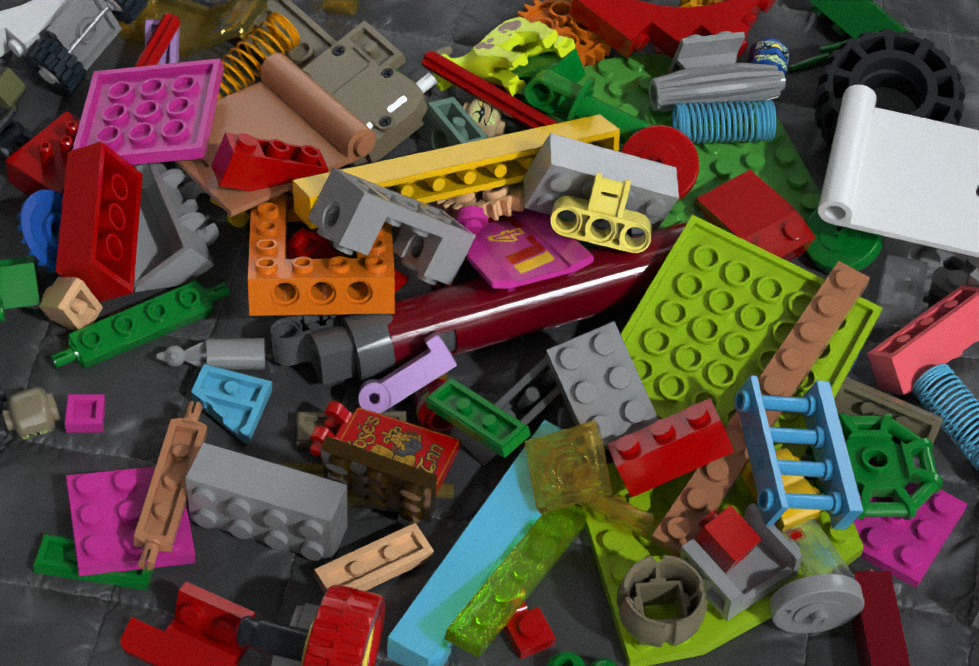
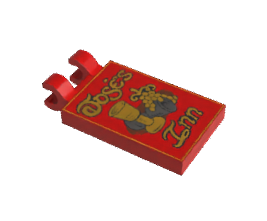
M330 401L326 407L324 414L328 415V418L324 423V427L315 426L310 435V439L314 440L310 447V452L316 456H321V447L325 437L329 436L437 475L436 496L460 450L461 439L360 407L352 414L343 404L337 401ZM331 431H338V432H337L336 436H334V434H333Z

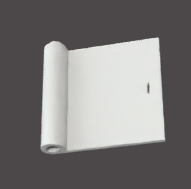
M864 85L848 87L843 94L818 207L819 216L824 221L834 225L979 258V191L976 192V189H979V130L876 108V94L871 88Z

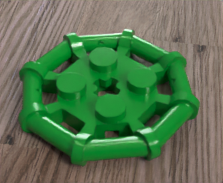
M844 412L839 413L838 416L843 435L848 439L845 443L863 512L857 519L863 520L864 517H902L904 520L914 518L916 511L932 494L942 489L943 479L938 475L932 453L933 443L929 438L918 436L894 420L892 414L886 412L884 415H847ZM893 436L901 441L900 445L891 440ZM808 446L806 451L811 456V461L815 462L813 450ZM913 457L919 459L921 468L914 466ZM874 459L877 464L883 466L874 467L869 464V460ZM815 477L814 487L820 493H823L821 482ZM909 482L919 485L909 496L905 486ZM871 497H892L894 502H870Z

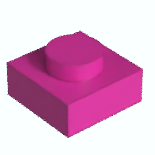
M68 394L65 416L66 433H103L106 409L105 394Z

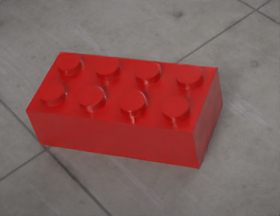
M102 141L69 151L67 154L56 259V273L62 277H76L83 280L99 303L132 294L134 291L143 174Z

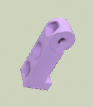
M435 331L424 338L425 343L429 347L427 350L380 380L370 379L365 381L359 389L358 398L361 408L376 413L384 412L456 367L457 363L438 332Z

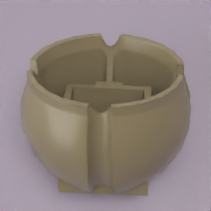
M664 555L663 559L659 562H656L653 556H649L638 561L630 568L620 583L617 605L622 624L627 632L638 640V644L661 647L665 642L670 646L679 645L687 641L698 631L705 618L707 599L703 580L697 570L680 558ZM674 604L677 618L651 620L645 617L643 606Z

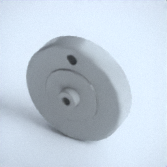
M819 574L797 579L778 589L769 601L773 623L778 628L792 633H814L837 628L857 617L865 605L861 585L855 579L840 574Z

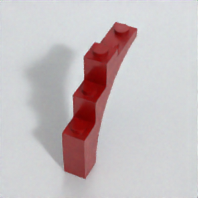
M572 0L570 15L626 58L636 50L640 52L648 42H651L673 59L682 38L694 34L701 36L716 35L723 31H730L732 33L744 32L745 39L738 51V58L748 46L746 39L758 15L762 11L767 13L773 7L776 0H726L712 5L695 7L660 6L639 0Z

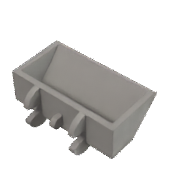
M166 162L132 165L143 174L134 291L139 292L189 284L215 265L207 246L213 244L219 236V230L215 223L201 230L199 229L206 220L202 213L196 212L199 206L195 199L200 193V187L194 180L181 187L180 183L187 176L185 171L173 169Z

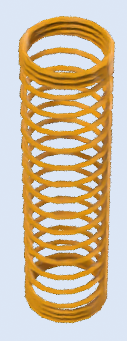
M271 12L267 16L266 22H260L259 28L252 29L251 35H245L244 41H239L236 48H230L229 54L222 56L221 62L227 73L226 75L223 72V76L234 86L236 91H240L239 88L244 89V87L232 77L227 67L236 73L244 83L245 88L248 87L247 82L255 84L254 75L261 77L262 65L253 56L248 46L257 52L264 61L268 57L259 48L256 40L265 46L271 55L277 53L268 44L263 33L274 41L284 55V50L292 51V49H295L300 44V36L296 28L282 14ZM275 21L287 31L292 41L277 27ZM266 24L269 33L262 30L261 26ZM255 31H259L262 40L254 36ZM247 38H252L255 47L246 42ZM240 44H244L248 54L239 49ZM232 51H237L241 61L232 56ZM241 53L252 61L259 70L260 75L250 68ZM225 57H230L231 63L234 66V68L228 63L224 62ZM234 60L244 67L253 81L243 75ZM221 80L220 87L227 95L233 94L234 92ZM220 92L218 94V100L224 97Z

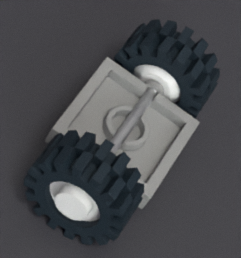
M72 0L47 28L46 31L51 38H40L26 54L24 61L27 62V67L32 69L31 72L37 75L42 83H47V87L50 89L54 88L59 94L71 96L87 77L88 68L122 30L118 21L132 24L146 8L149 0Z

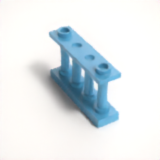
M750 376L736 392L734 406L736 411L739 412L758 494L757 505L762 511L765 526H773L788 508L826 510L830 517L832 529L846 530L863 512L830 382L816 380L802 398L761 395L757 376ZM765 410L800 412L805 418L807 429L769 427ZM773 442L809 444L813 450L815 462L777 460ZM781 475L817 477L821 482L824 495L785 493Z

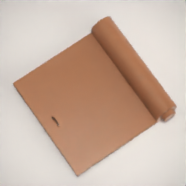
M275 53L263 62L261 82L217 100L205 158L178 160L175 162L233 217L292 190L293 182L252 192L219 186L211 164L225 132L233 134L246 133L255 138L266 140L278 139L285 143L299 146L311 145L320 149L329 169L328 172H331L333 167L336 169L341 168L368 155L374 148L376 136L368 126L282 53Z

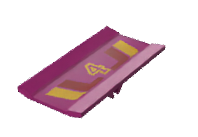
M524 206V211H512V216L510 217L505 215L499 216V219L496 221L492 217L488 218V225L480 233L475 234L476 237L465 257L473 266L474 271H477L478 275L482 276L492 288H503L506 292L514 291L515 287L564 274L567 277L572 276L576 271L593 262V255L576 239L559 235L552 229L551 215L526 209Z

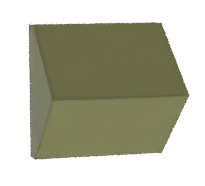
M9 67L0 73V107L6 109L13 106L26 89L25 84Z

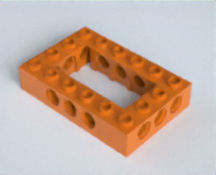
M283 193L251 208L248 261L249 316L395 314V273L391 224L384 222L368 255L357 252V258L336 256L331 259H311L309 257L286 259L287 222L301 221V223H304L294 212V196H286V193ZM324 282V283H327V284H325V285H317L316 283Z

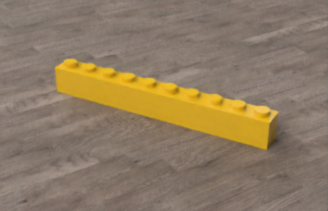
M599 114L351 167L341 171L423 203H430L523 182L524 175L550 133L619 152L620 129ZM330 172L293 180L294 212L310 229L318 228L308 217Z

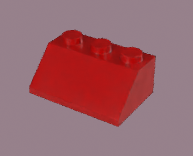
M711 398L693 404L685 410L665 419H660L645 428L629 435H624L618 440L607 444L615 466L631 498L735 452Z

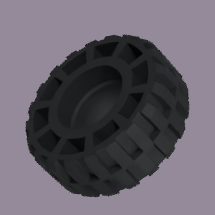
M882 29L876 33L869 31L859 34V38H850L841 44L840 50H834L827 58L826 66L822 68L814 98L816 125L819 129H822L821 136L826 144L832 145L845 90L853 85H864L871 89L878 87L891 88L906 95L916 108V111L908 115L958 126L964 111L963 101L965 99V88L960 82L961 75L955 65H951L950 57L943 50L939 51L934 47L935 44L926 38L921 39L914 36L915 33L908 31L900 33L894 32V29Z

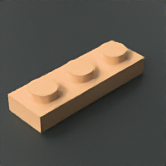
M413 523L314 569V576L324 594L332 585L347 586L367 591L434 559V550L417 524Z

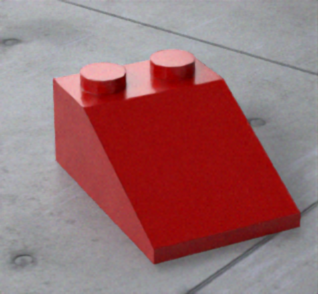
M752 170L740 174L695 200L709 223L788 262L804 254L816 238L798 211Z

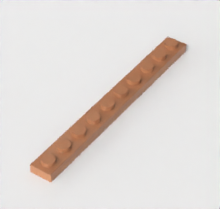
M840 261L837 262L759 377L758 382L761 395L793 397L867 287L870 277ZM765 410L769 427L775 425L783 411ZM737 411L725 427L735 452L697 468L652 535L651 542L678 558L680 557L681 547L695 539L702 530L698 525L700 521L714 509L716 511L719 509L743 473L747 463L750 462L739 412Z

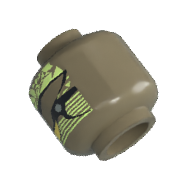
M41 387L31 388L10 395L8 399L9 408L2 410L8 431L16 429L18 436L22 439L50 433L55 429V421L60 420L53 393H46Z

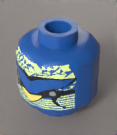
M771 37L763 38L751 45L747 63L776 65L778 70L783 71L786 76L790 57L789 51L778 39Z

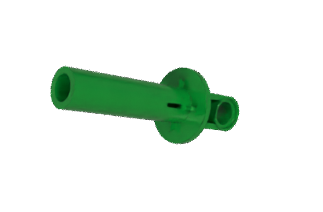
M542 70L534 76L524 90L525 98L531 106L539 108L565 122L600 114L620 129L619 142L625 144L640 129L653 126L593 97L595 79L589 77L584 85L581 86L552 70ZM538 83L545 85L549 94L541 92L538 88Z

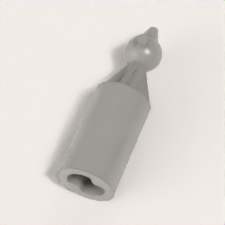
M265 338L207 339L187 350H183L177 345L170 346L166 351L158 353L156 357L172 367L180 366L186 361L200 368L203 367V364L229 371L265 370Z

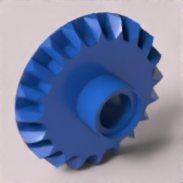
M41 190L27 197V200L20 205L21 212L16 217L21 223L16 230L23 234L24 237L20 243L28 245L30 249L28 255L37 258V266L45 265L48 273L56 272L63 194L53 190Z

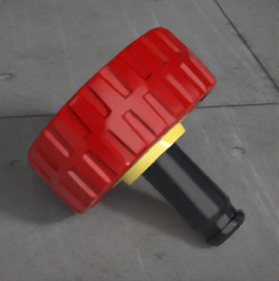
M332 585L326 591L315 620L309 630L265 619L255 620L247 615L240 622L236 643L242 648L248 646L254 651L300 661L301 666H375L383 632L385 599L381 595L362 589Z

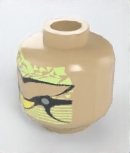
M477 98L473 99L471 103L465 102L463 108L488 138L504 135L508 120L503 119L502 112Z

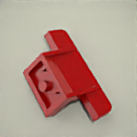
M186 581L178 590L175 617L165 632L131 617L120 639V644L126 654L152 666H239V662L249 647L245 646L242 648L236 643L238 628L243 617L248 615L254 619L255 612Z

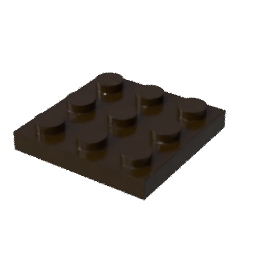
M325 437L321 447L323 477L346 484L347 497L351 494L362 498L366 505L374 509L385 510V507L400 512L399 515L410 522L420 523L423 520L430 523L435 511L437 475L335 438Z

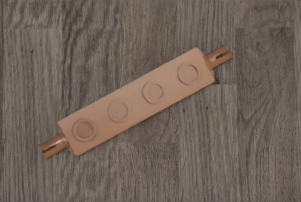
M194 401L187 404L184 418L170 420L134 534L133 546L143 548L140 560L138 561V566L145 570L146 563L147 570H153L158 552L172 553L188 500L186 476L207 437V425L198 421L203 406L196 402L195 409Z

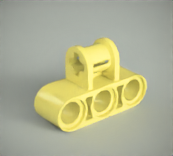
M596 172L589 200L574 196H562L554 202L552 207L551 226L559 235L630 253L643 252L651 242V223L649 219L639 212L625 209L631 180L625 179L624 182L602 177V173ZM563 210H570L576 215V218L572 221H563L559 218L558 213ZM596 219H605L610 223V226L607 229L599 230L592 225V222ZM632 227H638L645 233L639 238H632L628 236L626 231Z

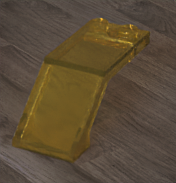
M149 0L146 8L132 24L118 21L122 30L117 36L145 44L146 20L161 19L165 13H171L179 18V56L186 58L236 36L239 38L245 37L254 28L253 22L256 17L267 10L268 0H225L211 7L189 0Z

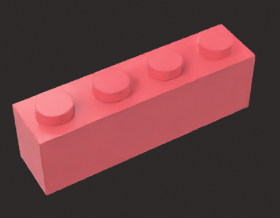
M961 285L867 353L879 390L896 393L897 395L908 394L912 392L914 383L924 372L936 365L946 364L950 360L958 358L965 349L979 341V288Z

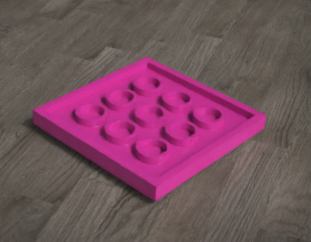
M221 59L94 71L72 150L102 141L131 165L205 158L224 70Z

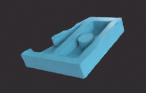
M203 364L191 390L192 401L200 403L203 406V410L243 443L249 444L271 395L272 381Z

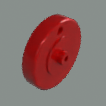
M654 125L640 129L625 142L621 153L676 167L679 192L677 202L686 197L693 189L699 173V156L693 142L684 133L670 126Z

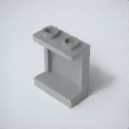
M754 503L746 507L743 519L762 540L748 556L726 574L694 539L681 547L679 558L688 562L697 570L703 580L706 599L726 621L797 576L802 559V554L797 544L792 539L786 538L775 526V523L773 526H765L762 511Z

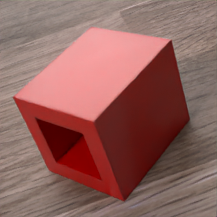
M731 505L720 514L714 509L698 524L702 530L694 539L725 574L748 556L762 540Z

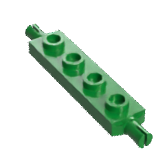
M196 280L68 334L69 348L53 355L51 354V362L54 364L55 369L73 361H76L78 365L86 369L213 314L212 302L230 296L228 286H226L225 282H222L206 290Z

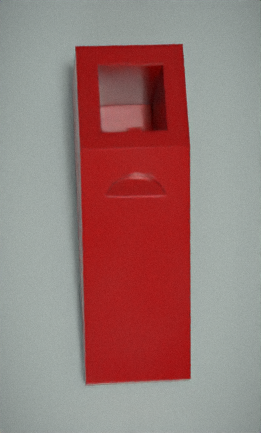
M225 132L211 164L219 186L250 192L292 183L295 179L327 173L329 170L320 149L311 145L299 146L288 144L278 139L266 140L255 138L246 133L233 134Z

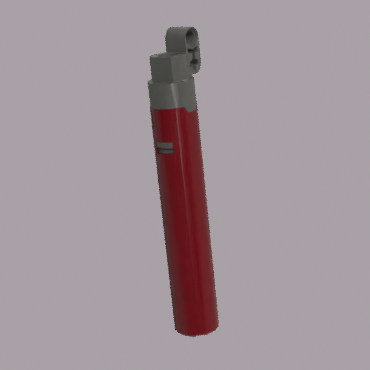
M688 221L651 231V242L643 252L630 253L601 245L588 248L587 250L593 255V262L576 271L574 275L567 277L564 274L518 286L511 292H506L503 288H492L484 278H479L395 301V314H352L341 317L336 320V315H292L281 318L270 327L273 358L278 364L285 366L311 360L315 374L322 385L354 377L357 382L391 373L427 350L429 347L425 343L424 338L435 331L438 332L452 356L634 305L642 300ZM644 233L632 236V238H639L642 235H644Z

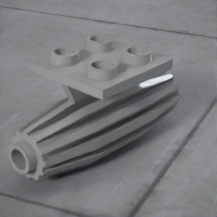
M723 31L709 36L694 34L681 39L668 69L669 74L650 80V104L654 111L672 112L673 105L676 102H684L685 104L687 102L692 104L693 102L698 103L700 101L702 103L706 101L708 103L711 101L714 103L716 101L719 103L730 101L732 103L733 101L738 102L740 100L742 102L745 100L748 102L759 100L761 102L763 99L769 100L780 96V91L785 89L786 79L784 72L779 71L776 65L735 63L738 51L745 39L744 32L732 33L730 31Z

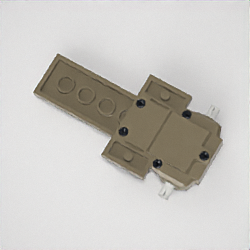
M248 0L222 20L225 27L240 41H244L245 35H251L252 29L259 28L260 22H266V18L271 12L282 14L293 24L300 36V44L295 49H292V51L284 50L285 56L375 133L376 142L373 150L363 158L349 163V165L357 166L379 161L424 125L422 118L428 109L424 93L433 85H436L437 81L429 72L416 83L397 72L396 70L406 63L404 54L365 20L339 41L334 40L291 0ZM275 21L277 27L292 41L287 31ZM266 24L262 25L261 29L269 33ZM255 31L254 36L262 40L259 31ZM263 33L268 44L277 53H282L274 41ZM247 38L246 42L255 47L252 38ZM256 40L262 52L267 57L271 56L267 48ZM248 46L249 50L264 62L260 55Z

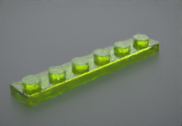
M557 496L446 630L445 640L480 658L586 526V520L590 513Z

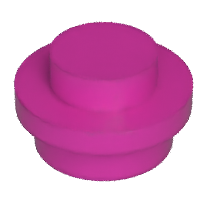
M467 206L460 208L456 212L457 217L455 220L473 234L480 233L489 223L488 216L484 214V209L481 207Z

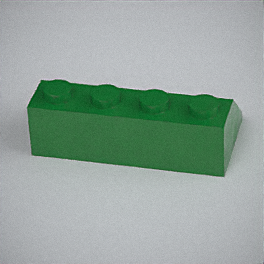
M808 0L813 4L810 10L823 20L829 17L834 22L831 28L844 38L849 34L852 38L857 39L859 34L869 31L876 33L882 29H894V32L900 33L908 31L872 0Z

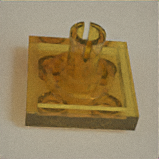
M596 421L525 441L536 509L541 514L613 494L600 426Z

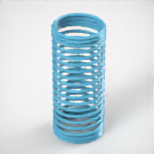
M763 99L761 102L759 100L755 102L753 100L749 102L747 100L744 102L740 100L738 102L733 101L732 103L730 101L726 103L724 101L721 103L718 101L715 103L713 101L702 103L700 101L698 103L693 102L692 104L690 102L686 104L684 102H676L672 108L671 122L673 128L681 131L693 143L696 141L697 144L700 142L704 144L706 141L710 144L712 140L714 143H717V141L728 143L729 140L732 143L735 140L737 142L741 140L743 142L746 140L751 142L752 139L755 142L758 139L760 142L772 141L775 137L776 110L771 99ZM743 111L745 118V136H743L742 128ZM737 112L739 116V137L737 135ZM749 112H750V120H751V134H750V137H749V131H748V115H749ZM754 112L756 113V138L754 134ZM720 113L722 121V136H720ZM714 114L716 119V138L714 135ZM726 114H727V123H728V133H727V137H726V130H725V118H726ZM697 115H698V124H699V134H698V136H697ZM731 115H733V138L731 133ZM703 116H704V138H703ZM691 117L693 122V137L691 134ZM709 117H710V139H709V132H708V118H709Z
M936 365L917 379L913 385L912 394L928 412L936 415L941 413L940 417L945 418L941 425L943 431L958 446V449L962 451L966 459L970 460V464L979 471V443L974 445L979 440V435L970 441L979 432V427L966 436L979 424V419L968 429L961 432L979 417L978 399L974 398V394H971L966 385H963L949 365ZM943 376V378L939 382H937L931 389L927 390V388L934 381ZM955 383L950 389L945 391L950 385ZM957 389L955 393L947 397L953 390ZM943 393L938 399L934 400L936 396ZM962 393L958 398L953 400L946 408L942 409L944 405L949 403L958 394ZM946 398L941 404L937 405L941 400ZM965 398L963 402L954 407L949 413L945 414L950 408L955 406L961 399ZM970 402L966 407L960 410L954 417L950 418V416L953 413L957 412L961 407H963L964 404ZM973 407V408L971 409V411H969L968 413H966V414H965L963 417H961L957 422L953 423L958 417H960L962 414H964L969 408ZM977 411V413L973 417L967 420L962 426L958 427V425L961 422L965 421L970 415Z

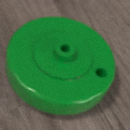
M818 208L810 214L805 222L816 237L805 253L816 268L828 274L831 273L838 261L860 271L876 259L883 247L885 236L828 223L819 216Z

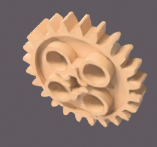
M523 182L434 201L436 208L443 210L454 219L457 217L456 212L460 208L478 206L484 209V214L488 218L492 217L496 221L499 219V216H512V211H524Z

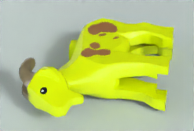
M516 17L503 22L492 30L465 56L450 58L449 55L453 51L450 46L443 47L436 53L490 84L503 86L507 93L513 96L523 89L526 83L511 71L520 65H527L529 63L527 57L547 52H556L559 57L563 58L575 49V43L572 38L558 36L556 30L550 29L540 21L530 23L529 20L523 17ZM433 73V77L437 81L436 87L439 91H444L452 86L456 89L459 88Z

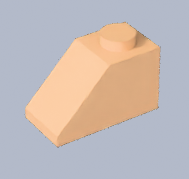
M58 277L54 284L46 289L42 302L39 305L50 320L72 331H77L93 324L103 309L83 280L76 277Z

